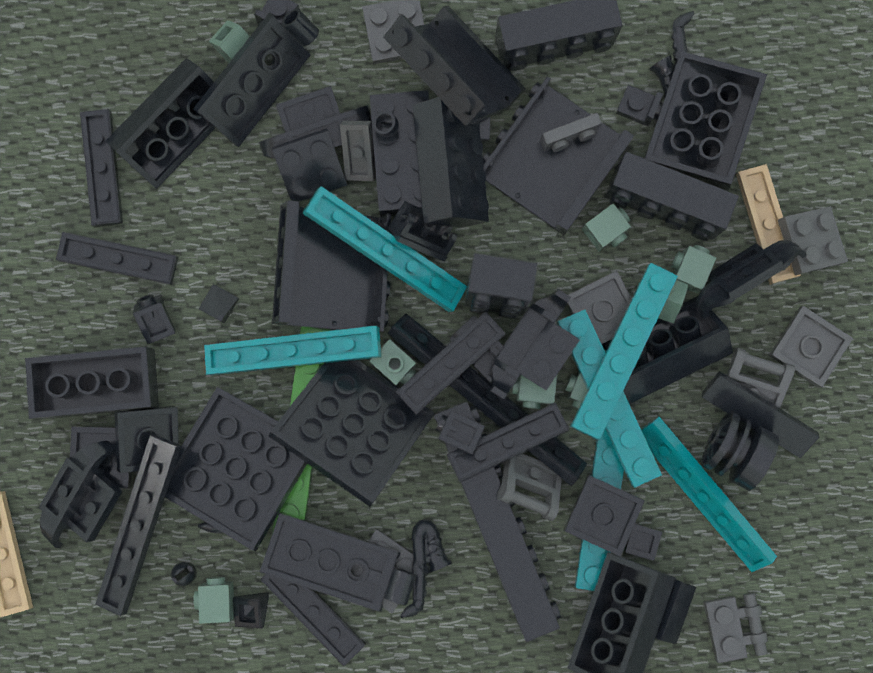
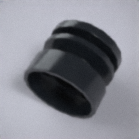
M729 411L710 434L702 455L701 466L708 470L714 468L715 474L720 476L730 469L729 481L745 490L751 491L760 483L769 470L777 453L780 439L778 435L761 426H757L749 434L750 420L746 418L740 420L739 414Z

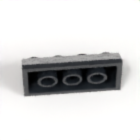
M186 58L105 142L157 189L215 129L193 109L214 81L200 66Z
M698 296L682 304L674 323L660 318L657 319L623 390L629 404L733 354L728 327L712 310L709 312L708 318L703 319L696 307ZM612 339L602 344L605 353Z

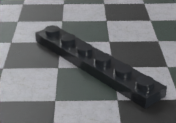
M150 435L95 603V605L118 616H123L128 612L182 446L158 435Z

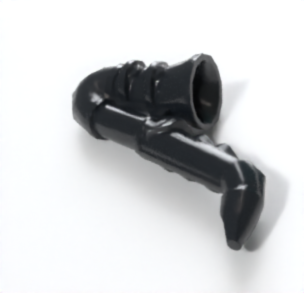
M694 11L684 13L673 21L671 39L673 40L672 48L675 50L673 53L675 65H673L670 55L649 68L659 78L665 96L680 52H687L684 26L691 21L695 14Z
M419 520L413 527L411 537L413 541L412 573L417 576L413 585V602L403 610L400 615L401 618L417 615L423 610L424 598L427 594L425 589L427 580L425 576L452 564V561L448 559L444 552L445 549L442 546L440 532L436 524L431 520Z

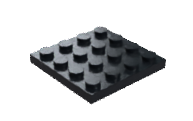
M359 360L324 363L274 426L268 437L371 507L435 412L425 406L419 413L415 414L396 393L400 388Z
M217 387L181 446L165 497L250 550L257 551L307 463L268 437L278 421Z

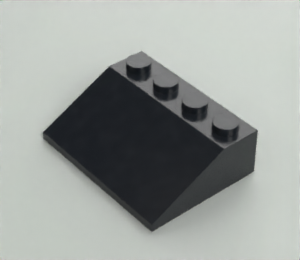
M681 51L645 159L729 191L767 74Z

